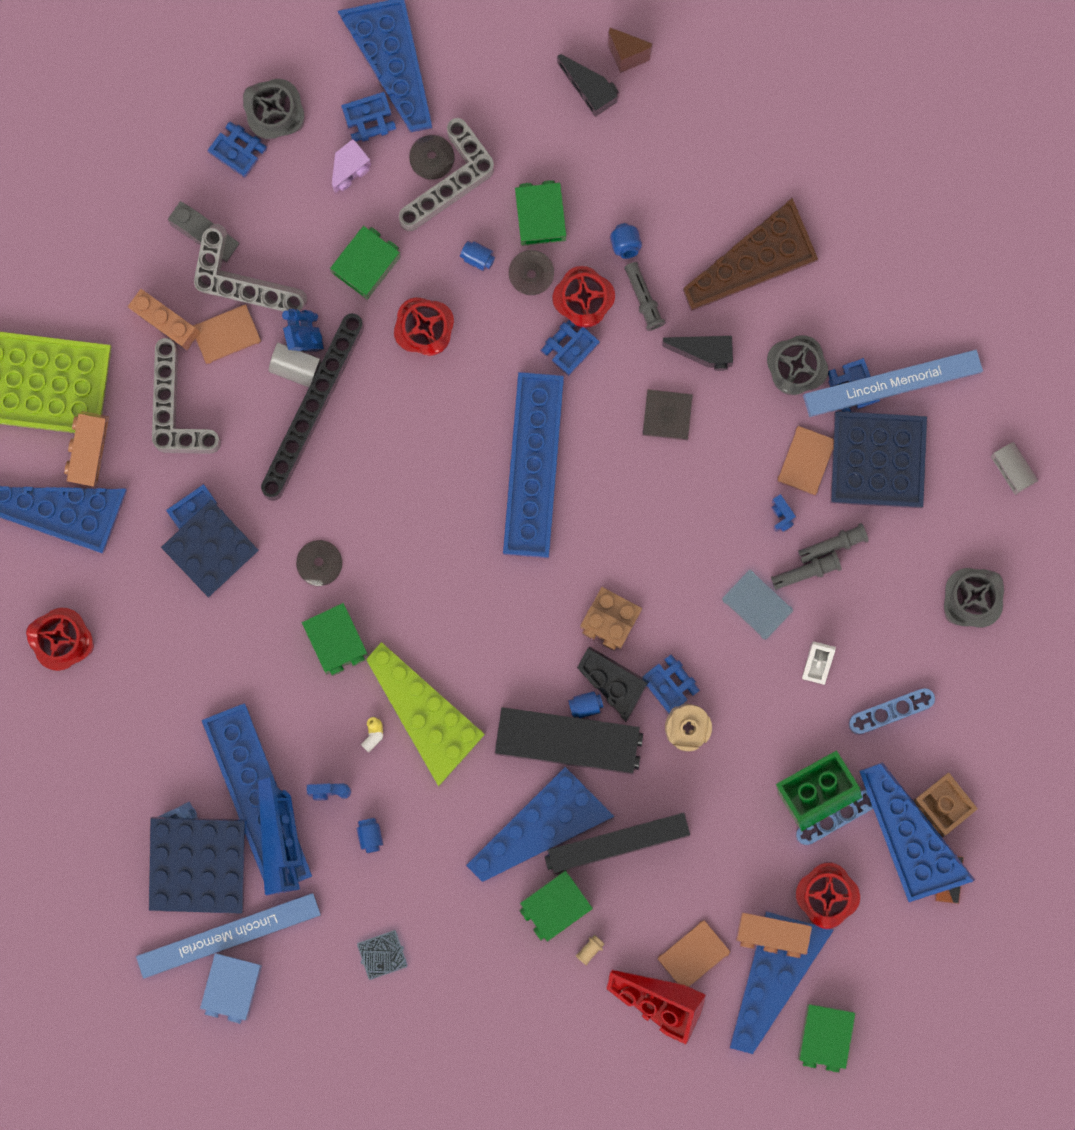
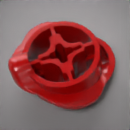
M577 266L570 269L555 287L552 300L555 309L561 315L567 317L579 327L588 328L601 322L607 311L613 306L615 290L606 278L600 276L592 268ZM585 279L595 282L601 291L590 290ZM578 280L577 293L565 296L567 286L571 282ZM582 286L585 295L590 296L586 300V304L585 302H583V299L578 298V296L582 293ZM597 298H602L600 308L590 314V302ZM567 303L579 304L583 315L573 312Z
M420 297L408 299L398 310L397 321L394 327V338L397 344L406 351L417 352L427 356L440 354L447 348L450 342L451 331L454 325L453 313L447 305L438 301H431ZM418 309H429L437 315L427 318ZM412 313L415 327L411 331L406 332L405 321L407 316ZM441 320L442 334L436 340L432 327ZM420 321L424 324H429L428 332L424 329L419 330ZM421 335L424 336L426 340L430 342V344H418L414 342L411 338Z
M69 608L53 609L34 620L26 629L28 643L38 661L50 670L62 671L68 669L72 665L84 660L94 649L92 635L82 617ZM58 623L53 631H48L51 626ZM69 623H71L76 630V639H73L69 635ZM63 636V637H64L65 639H67L68 641H66V640L61 641V640H60V641L57 642V641H56L55 639H53V638H61V637ZM44 639L51 642V656L45 650ZM73 647L71 651L63 655L66 648Z
M825 862L816 866L799 881L796 888V900L800 908L816 926L823 929H831L840 925L857 910L860 903V891L857 884L840 865L833 862ZM826 877L823 888L810 890L815 881ZM833 877L844 883L847 894L833 889ZM830 884L829 888L834 897H830L827 906L825 897L822 894L827 892L828 885ZM809 897L823 902V913L816 911L811 906ZM846 901L839 911L830 914L833 903Z

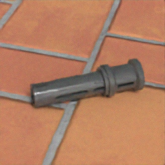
M638 262L626 265L624 270H626L639 301V313L644 316L647 323V331L664 326L666 321L661 318L658 311V302L653 300Z
M859 523L853 529L841 530L838 536L798 550L802 563L805 564L813 560V558L824 556L842 548L849 550L851 546L863 541L867 543L869 539L863 524Z
M833 551L831 555L820 559L817 557L813 558L810 564L771 576L775 591L814 576L821 578L825 573L834 570L841 571L842 568L836 552Z

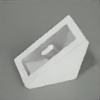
M813 641L810 645L802 679L825 685L836 647Z

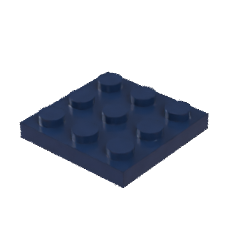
M212 500L161 546L164 552L208 598L259 551Z

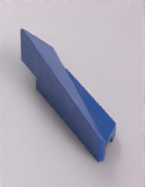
M273 777L258 782L265 895L300 890L294 867L302 865L291 795L286 790H280L274 784L275 779Z

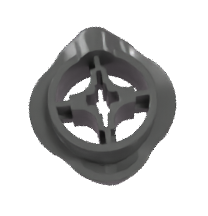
M272 79L254 84L245 89L243 93V106L247 122L257 136L265 139H274L293 134L303 128L304 109L299 92L292 83L284 79ZM286 97L290 99L289 113L283 108L286 103L284 101ZM259 105L264 109L261 121L258 120L257 116ZM268 107H270V108H276V107H277V108L279 109V111H278L277 109H276V110L272 109V110L270 111V109H269ZM278 119L282 120L278 123L273 124Z
M800 335L778 342L768 353L767 365L777 389L784 394L798 395L805 391L816 389L827 378L828 365L823 356L822 348L812 337ZM790 348H802L795 357L783 355ZM808 351L816 359V370L805 362ZM802 356L801 365L804 367L803 369L798 368L792 376L794 365L791 363L797 362ZM779 361L784 362L790 368L787 380L779 372ZM801 373L813 376L804 383H793L797 375Z
M963 568L954 572L949 577L945 586L944 612L946 619L952 624L965 627L983 628L995 623L1003 610L1004 583L1001 575L991 570ZM973 581L983 586L974 587L971 583L968 584L967 582ZM958 587L961 589L960 593L964 598L961 605L957 599ZM987 591L991 598L990 608L987 606L988 603L984 597ZM979 592L981 593L976 600L967 603L971 596L977 595ZM972 608L977 612H981V614H971L965 610Z

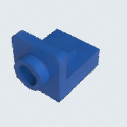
M780 494L772 500L773 506L771 509L778 518L782 517L784 520L774 526L775 532L780 529L782 532H785L794 525L792 521L796 518Z

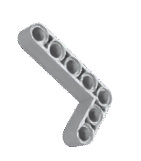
M454 118L450 120L447 125V134L449 140L467 164L400 210L399 221L404 230H416L493 175L494 162L491 156L463 119ZM455 127H461L464 130L460 135H455L451 132ZM467 145H474L477 148L473 153H468L464 149ZM487 163L490 168L486 171H481L478 169V165ZM462 176H469L471 181L468 184H462L459 182V179ZM445 188L453 191L449 197H444L440 193ZM430 201L434 204V207L430 210H425L422 208L424 202ZM412 214L416 219L412 223H407L403 220L404 217Z
M213 224L203 233L194 277V285L198 291L280 311H288L289 309H298L300 311L305 306L307 296L303 290L221 271L227 238L226 229L220 224ZM210 231H215L219 234V241L211 239ZM206 253L213 254L215 263H210L206 260ZM202 275H206L211 279L210 285L202 282ZM225 280L230 281L233 284V290L226 289L223 282ZM246 286H252L256 294L249 295L246 292ZM268 291H274L278 296V300H271L268 297ZM290 297H297L300 300V305H293L290 302Z
M160 339L155 346L152 442L157 450L163 453H215L221 446L220 438L215 431L209 429H176L178 349L171 339ZM164 346L172 347V352L169 355L161 354V349ZM164 368L172 370L171 375L167 378L160 376V372ZM166 390L171 392L169 399L160 400L161 392ZM163 413L170 414V419L166 423L159 422V416ZM161 436H168L169 442L165 446L158 445V439ZM183 437H192V443L189 446H182L181 440ZM207 437H214V445L210 447L204 445V440Z

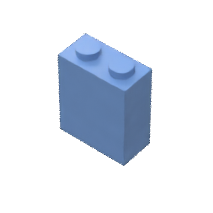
M215 953L200 1009L205 1010V1015L218 1018L219 1014L227 1015L228 1021L241 1024L242 1020H248L262 965Z

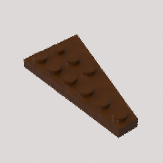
M793 198L788 200L785 205L776 210L767 220L758 225L712 266L683 288L691 311L818 261Z

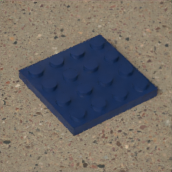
M835 411L830 503L923 508L927 416Z
M151 817L149 911L242 914L245 820Z

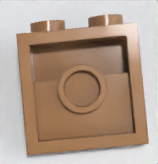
M601 587L580 625V628L583 629L582 634L593 640L595 637H598L604 641L603 645L615 651L618 648L621 650L642 608Z
M949 772L913 800L942 838L978 809Z

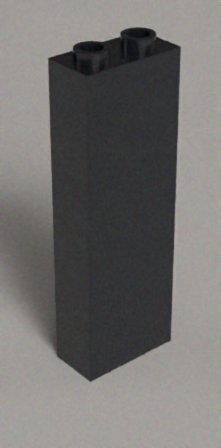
M501 707L495 755L633 775L634 769H639L640 756H636L637 746L642 747L643 733H639L640 727Z
M680 813L548 849V855L544 858L547 869H552L553 874L684 839L690 836V831L685 813Z

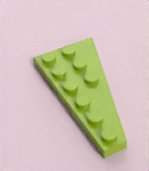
M381 642L366 660L439 787L485 734Z

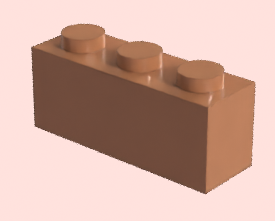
M142 289L138 291L127 306L185 350L189 349L200 334V331Z
M82 411L78 413V416L74 417L72 429L75 430L74 439H70L68 452L72 453L70 461L66 462L64 474L68 475V482L93 487L98 484L109 416Z
M741 913L736 941L741 942V947L754 949L755 945L764 946L763 951L777 954L779 949L787 951L786 956L800 958L801 954L807 955L812 926Z

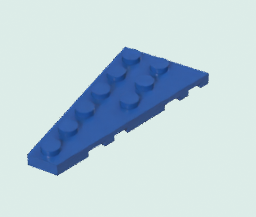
M386 0L339 10L340 18L410 133L431 129L430 113L405 0Z
M0 486V518L104 554L127 489Z
M883 762L859 771L908 902L975 881L974 877Z
M565 767L466 866L484 882L615 816Z
M765 911L764 917L812 926L807 955L801 954L800 958L786 956L787 951L778 949L776 954L763 951L764 946L756 945L729 1048L749 1054L755 1052L834 930L823 929L814 924Z

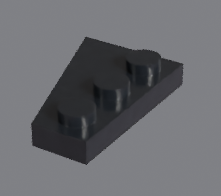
M588 647L577 668L595 688H598L606 697V701L611 706H614L621 714V718L627 722L649 681L594 648Z

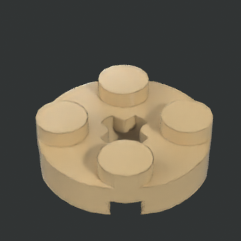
M683 704L671 709L665 722V733L668 741L678 749L694 751L709 740L712 733V722L707 713L699 706ZM690 722L694 729L689 730V733L686 734L683 726Z

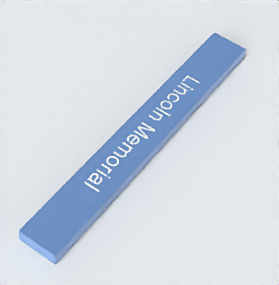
M977 350L806 393L803 395L809 417L979 374L983 372Z
M314 893L138 955L136 959L143 979L313 919L321 916Z

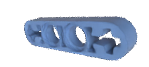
M923 688L853 715L849 720V728L854 734H864L922 712L933 706L935 695L931 690ZM920 693H923L925 696L929 695L928 705L921 702L915 705L918 709L914 710L913 702L909 697L913 696V701L921 697ZM899 701L908 703L909 711L906 714H901L896 710V705ZM883 709L887 712L886 721L879 722L875 719L876 710ZM866 713H870V719L875 726L871 727L869 722L863 725V730H860L859 727H854L853 724L856 722V718L859 717L860 720H865L868 718Z
M866 790L861 791V795L865 794L868 797ZM862 796L861 799L857 800L856 803L862 801V800H863V796ZM852 803L849 805L853 809L852 817H842L839 810L828 816L833 820L831 829H823L819 821L816 823V827L822 833L820 836L815 832L810 835V841L801 839L800 835L803 834V831L798 828L796 839L802 845L813 844L872 810V804L870 807L867 804L860 806L859 808L862 812L858 813L856 805ZM812 825L806 830L809 831L815 827Z

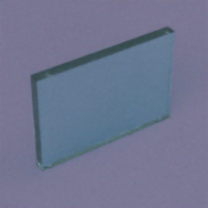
M751 570L722 598L725 604L765 640L794 611L791 606L786 604Z

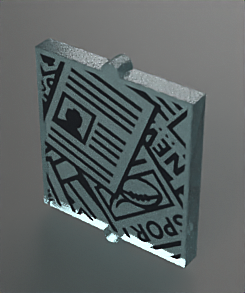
M396 930L357 943L362 958L361 964H364L369 980L408 967L403 953L404 947L400 945Z

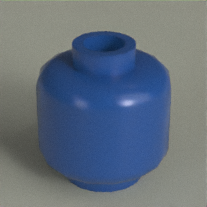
M627 223L619 224L610 234L614 253L623 259L635 257L642 248L639 231L633 225H628Z

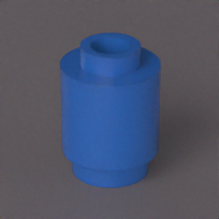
M467 241L460 254L464 262L482 271L486 268L490 269L495 260V257L492 256L493 250L475 241L472 243Z
M595 691L573 696V699L568 700L571 714L574 718H585L600 714V708H604L601 695H596Z
M376 818L358 821L356 829L360 849H365L366 853L380 851L379 846L384 844L380 824L377 823Z

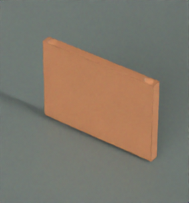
M246 304L193 325L200 331L196 341L206 364L261 342Z
M798 426L795 429L794 438L780 475L777 477V482L816 495L833 450V439Z
M703 920L665 953L659 955L657 959L678 984L689 987L724 957L728 956L730 951L705 920Z

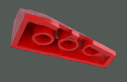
M616 970L610 972L607 984L609 992L627 1006H634L643 1013L642 1017L647 1021L651 1019L659 1025V1030L663 1034L681 1043H688L701 1015L706 994L686 985Z

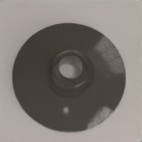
M427 135L418 139L413 144L409 154V161L413 171L418 176L428 180H436L447 175L452 169L455 159L450 143L437 135ZM434 152L436 154L435 158H428V153Z
M527 250L519 253L512 260L509 266V279L513 287L520 293L538 295L546 291L552 284L554 267L551 260L542 252ZM529 271L535 272L536 276L534 278H529L527 276V273Z
M323 540L309 542L298 553L296 560L297 571L301 578L311 585H328L337 579L342 570L341 554L330 542ZM317 558L323 559L321 566L315 565L314 562Z

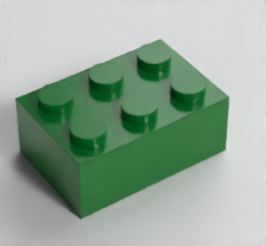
M837 750L776 784L779 796L801 831L862 798L859 785Z

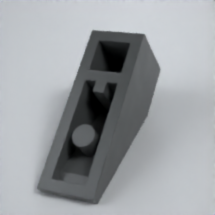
M182 201L178 203L168 218L170 226L201 245L203 233L213 225L211 221ZM210 231L211 239L219 241V234L215 231ZM228 234L222 259L228 262L240 244Z

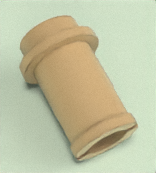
M596 935L592 938L589 937L590 941L575 955L586 966L599 950H603L602 947L605 945Z

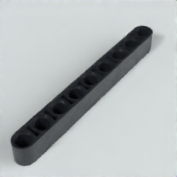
M350 313L343 318L261 485V490L268 500H278L283 495L363 333V322L357 314ZM350 321H357L359 327L356 330H349L347 324ZM341 341L349 343V347L344 351L337 349V344ZM335 361L339 363V367L335 371H329L327 369L328 363ZM320 382H327L329 387L326 391L321 392L317 390V385ZM309 403H318V409L315 412H309L307 410ZM305 422L309 425L308 430L302 433L298 432L296 429L297 425ZM297 443L299 448L296 452L289 453L286 450L288 444ZM281 463H286L289 466L287 472L278 473L276 471L277 466ZM277 484L278 491L276 493L268 494L266 492L268 485Z

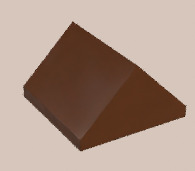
M611 27L608 32L607 45L620 73L650 60L653 43Z

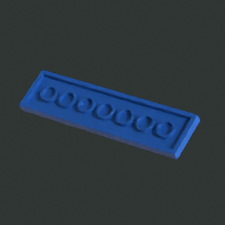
M518 372L503 555L549 558L564 376Z
M244 703L201 721L239 819L245 820V834L264 881L258 782L269 777L274 778L247 706ZM299 842L302 865L295 866L294 869L298 882H301L313 876Z

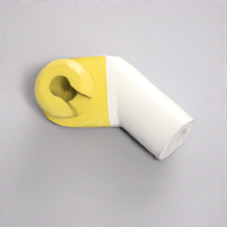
M371 717L367 720L369 737L361 744L368 753L383 738V724L376 717Z

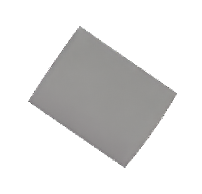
M277 342L270 361L269 372L310 387L321 361L319 358L301 351L288 350L287 346Z
M1014 442L992 454V460L1014 495L1038 482V479Z

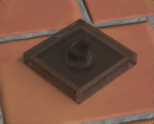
M647 389L642 436L688 441L693 394Z

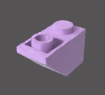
M354 139L335 153L332 188L335 193L339 190L345 191L351 186L353 179L357 176H364L370 170V159Z

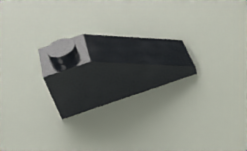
M562 54L557 56L558 65L595 117L618 102L617 94L619 91L613 82L609 83L605 77Z
M732 336L663 338L662 347L708 368H714L715 371L728 370V367H732Z

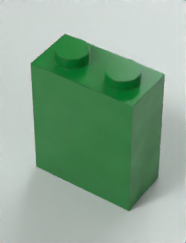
M549 180L542 182V185L533 186L532 183H523L516 187L515 198L521 246L566 241L560 183Z
M363 225L330 267V270L334 276L368 300L401 257L397 245L389 240L386 243L380 238L381 234L372 227L368 229Z
M344 603L301 622L326 675L329 673L332 676L344 671V666L350 663L355 666L365 661L364 657L368 655Z
M564 871L521 902L522 908L519 911L526 921L531 919L536 927L533 931L540 941L545 938L548 942L593 908L569 874Z
M807 1004L798 1060L803 1061L802 1066L816 1068L817 1064L826 1065L827 1071L838 1073L840 1068L846 1069L855 1019L854 1012Z

